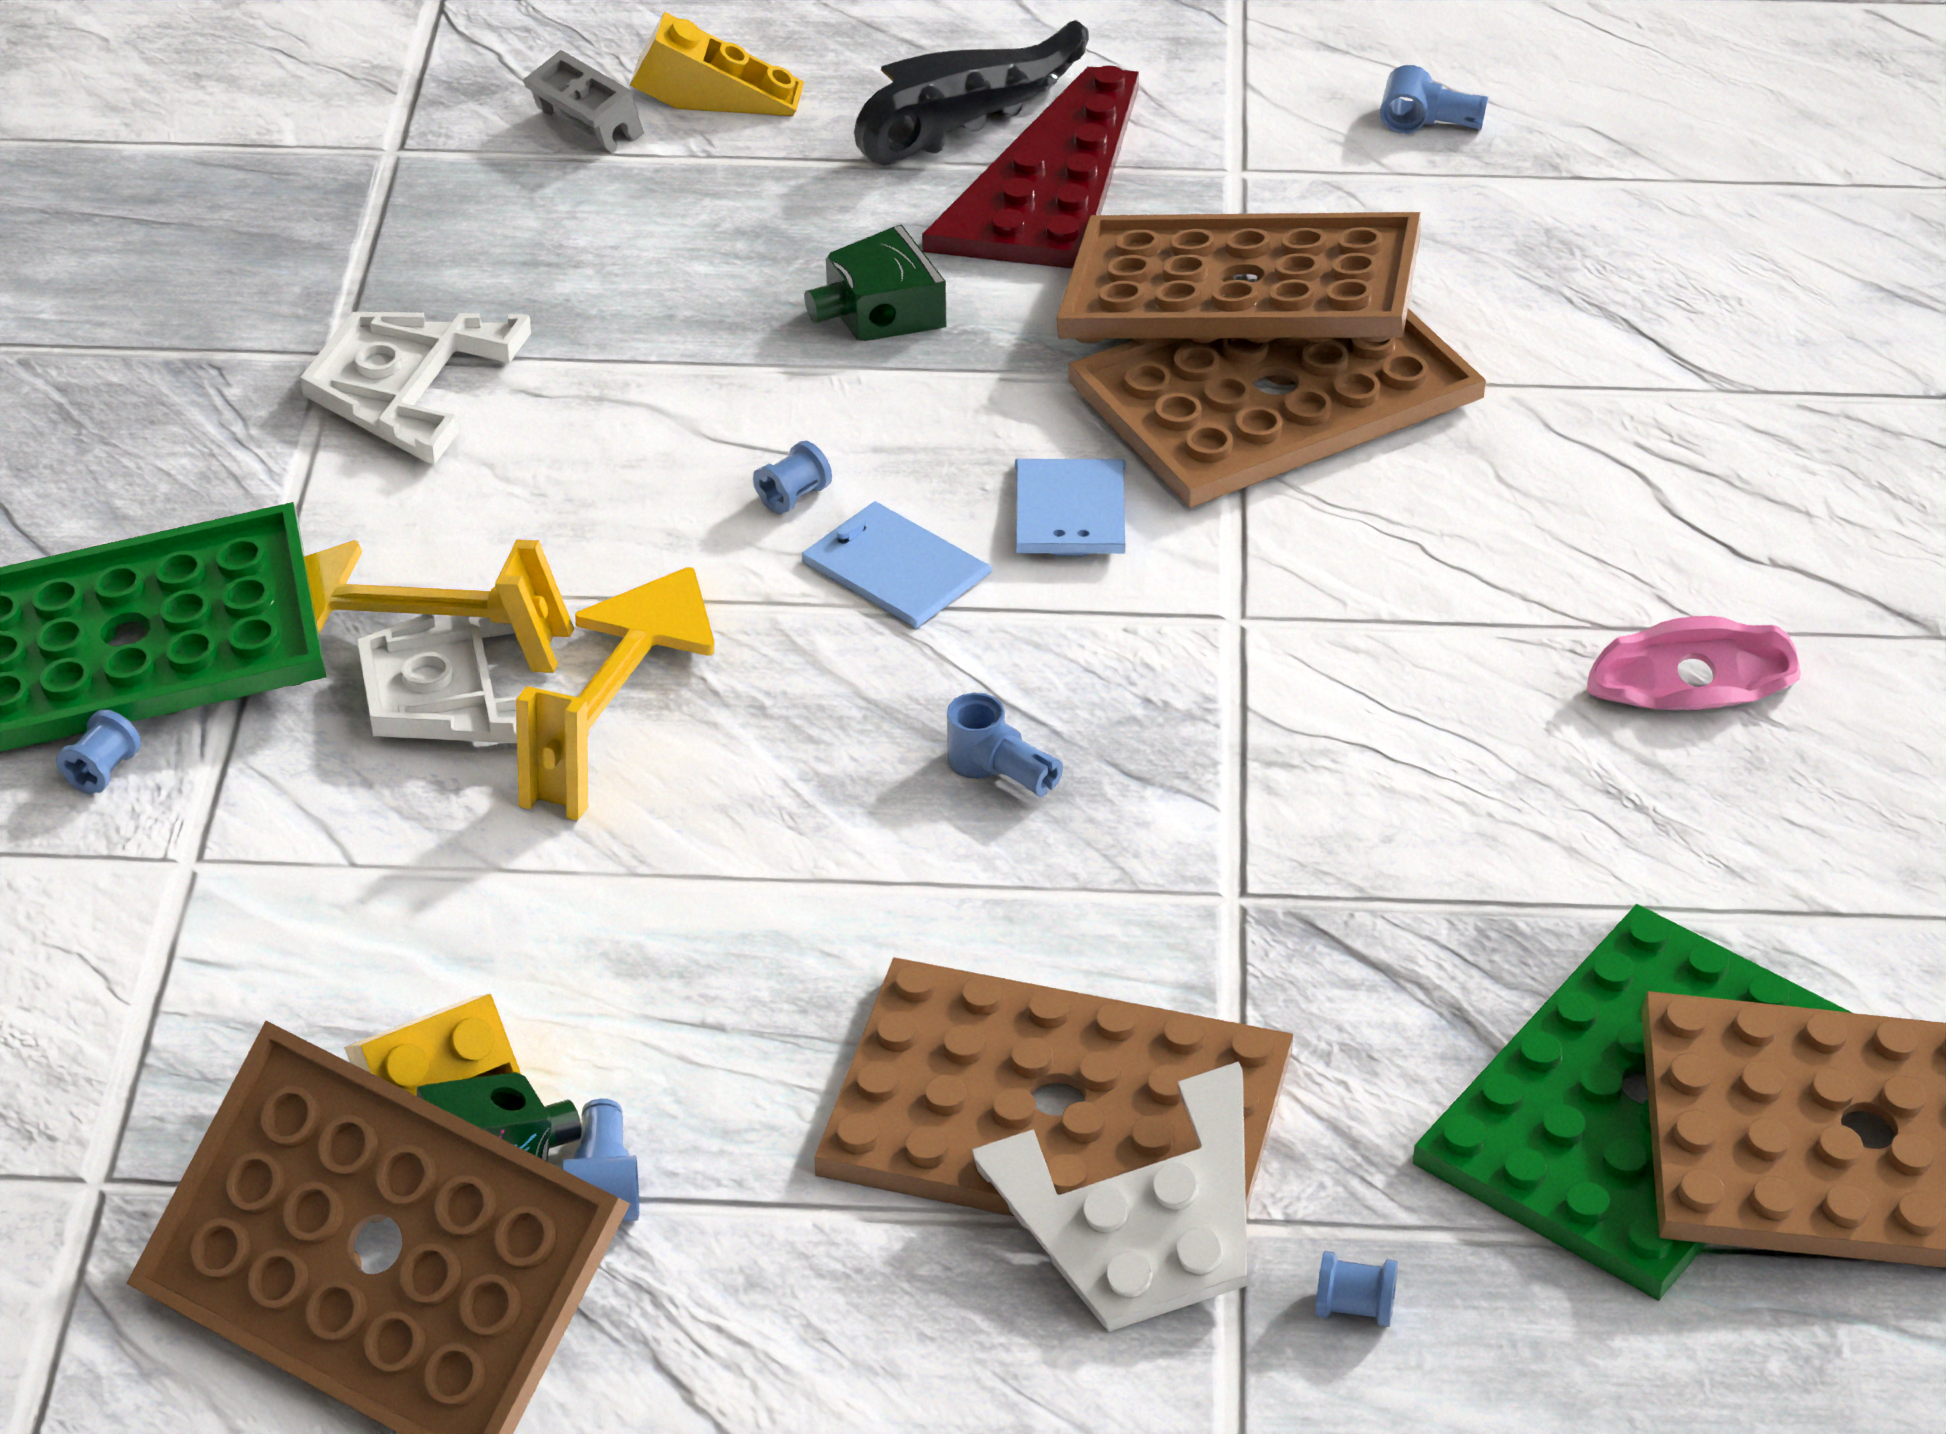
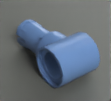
M1403 65L1395 68L1389 74L1380 107V117L1384 125L1398 133L1418 131L1424 124L1434 125L1435 120L1482 130L1488 96L1470 95L1442 89V84L1433 83L1430 74L1423 68L1415 65ZM1400 97H1407V98L1412 99V100H1414V101H1407V100L1401 99Z
M973 692L963 694L949 704L947 710V757L950 768L957 774L967 778H983L1003 774L1022 784L1026 789L1039 797L1047 794V788L1053 790L1056 787L1063 772L1062 762L1023 741L1021 733L1005 723V710L997 698L986 693Z
M599 1098L591 1100L584 1104L582 1108L580 1146L574 1153L573 1159L563 1160L562 1170L630 1203L621 1222L639 1221L636 1155L629 1156L627 1149L623 1147L622 1108L618 1102L611 1099Z

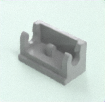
M563 50L558 51L523 79L525 87L532 91L538 109L548 115H552L554 113V105L595 130L599 144L610 152L616 151V142L612 138L616 126L621 127L625 136L632 141H635L644 134L631 90Z

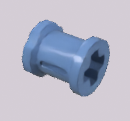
M800 441L790 448L789 456L775 465L767 464L755 470L753 484L763 504L770 511L781 515L793 509L796 500L809 491H822L828 487L833 476L831 466L824 453L815 444L809 441Z
M99 710L90 717L87 723V732L74 745L64 746L56 757L57 767L64 775L66 781L76 789L87 794L101 793L111 781L110 773L122 760L133 758L139 751L141 738L136 728L122 715L111 710Z
M1324 1251L1319 1272L1315 1316L1328 1318L1331 1312L1376 1318L1379 1326L1390 1327L1396 1291L1398 1261L1386 1259L1382 1266L1338 1260L1335 1252Z

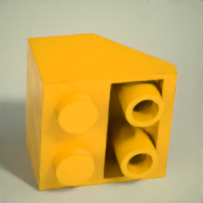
M491 994L467 998L344 1047L350 1063L415 1096L417 1087L426 1084L514 1072L521 1074Z

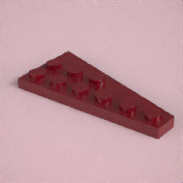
M1111 65L1101 67L1087 66L922 234V251L926 253L1073 269L1090 216L1101 215L1138 93L1139 71L1122 70Z

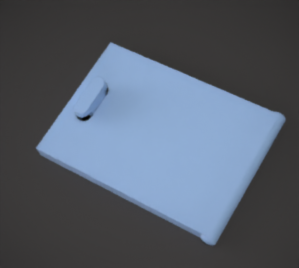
M1124 459L1015 460L1014 466L1017 470L1016 553H1053L1055 556L1082 557L1088 554H1125L1123 471L1126 468V462Z
M876 501L869 504L802 552V562L903 620L913 628H918L992 572V568L988 563L979 560Z

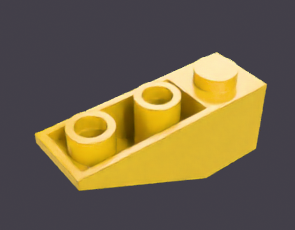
M664 11L639 56L629 86L676 109L794 116L804 81L794 77L788 70L782 67L772 66L748 54L739 45L724 42L699 29L693 22L679 19Z

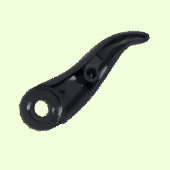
M1073 20L1068 22L1050 38L1031 47L943 51L907 58L881 66V71L893 82L876 91L862 107L857 116L854 129L856 146L874 163L883 166L896 164L920 149L934 154L942 151L946 141V133L959 126L973 132L983 129L987 114L999 111L1006 116L1018 115L1022 109L1023 101L1054 86L1070 66L1085 54L1086 45L1089 40L1088 28L1079 21Z

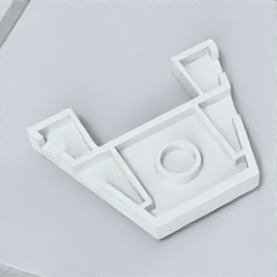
M351 312L300 376L302 394L421 460L435 464L458 434L456 415L415 406V403L455 351L510 363L531 335L529 315L508 314V323L481 322L480 313H459L453 322H425V314L421 312Z
M425 614L357 639L373 736L517 743L516 698L518 696L494 698L482 638L515 633L512 624L493 623L487 617L447 616L434 621L432 615ZM561 689L551 690L552 692L562 694Z
M1239 1061L1178 1081L1179 1096L1200 1149L1058 1195L1034 1129L972 1149L979 1173L987 1182L990 1181L1008 1203L1009 1210L1025 1229L1028 1228L1050 1255L1053 1265L1107 1332L1248 1286L1243 1071Z

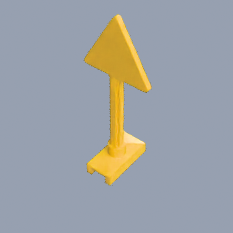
M516 539L491 591L346 584L362 554V549L356 540L305 556L319 634L330 613L334 610L487 617L493 623L512 624L531 672L554 673L558 663L550 643L553 637H571L574 631V626L539 540Z
M685 567L575 613V625L577 627L624 638L578 697L526 686L516 698L519 807L531 810L538 799L566 806V818L579 821L589 807L588 730L650 648L654 645H661L706 656H711L715 653V641L695 569L692 567Z

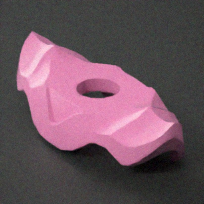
M1691 616L1663 621L1639 633L1620 636L1614 639L1603 649L1593 663L1588 675L1586 690L1590 695L1597 698L1649 709H1714L1756 701L1779 692L1800 680L1801 672L1796 648L1789 635L1780 627L1775 625H1747L1717 616ZM1687 659L1701 660L1711 669L1713 680L1703 687L1688 685L1679 676L1678 665Z

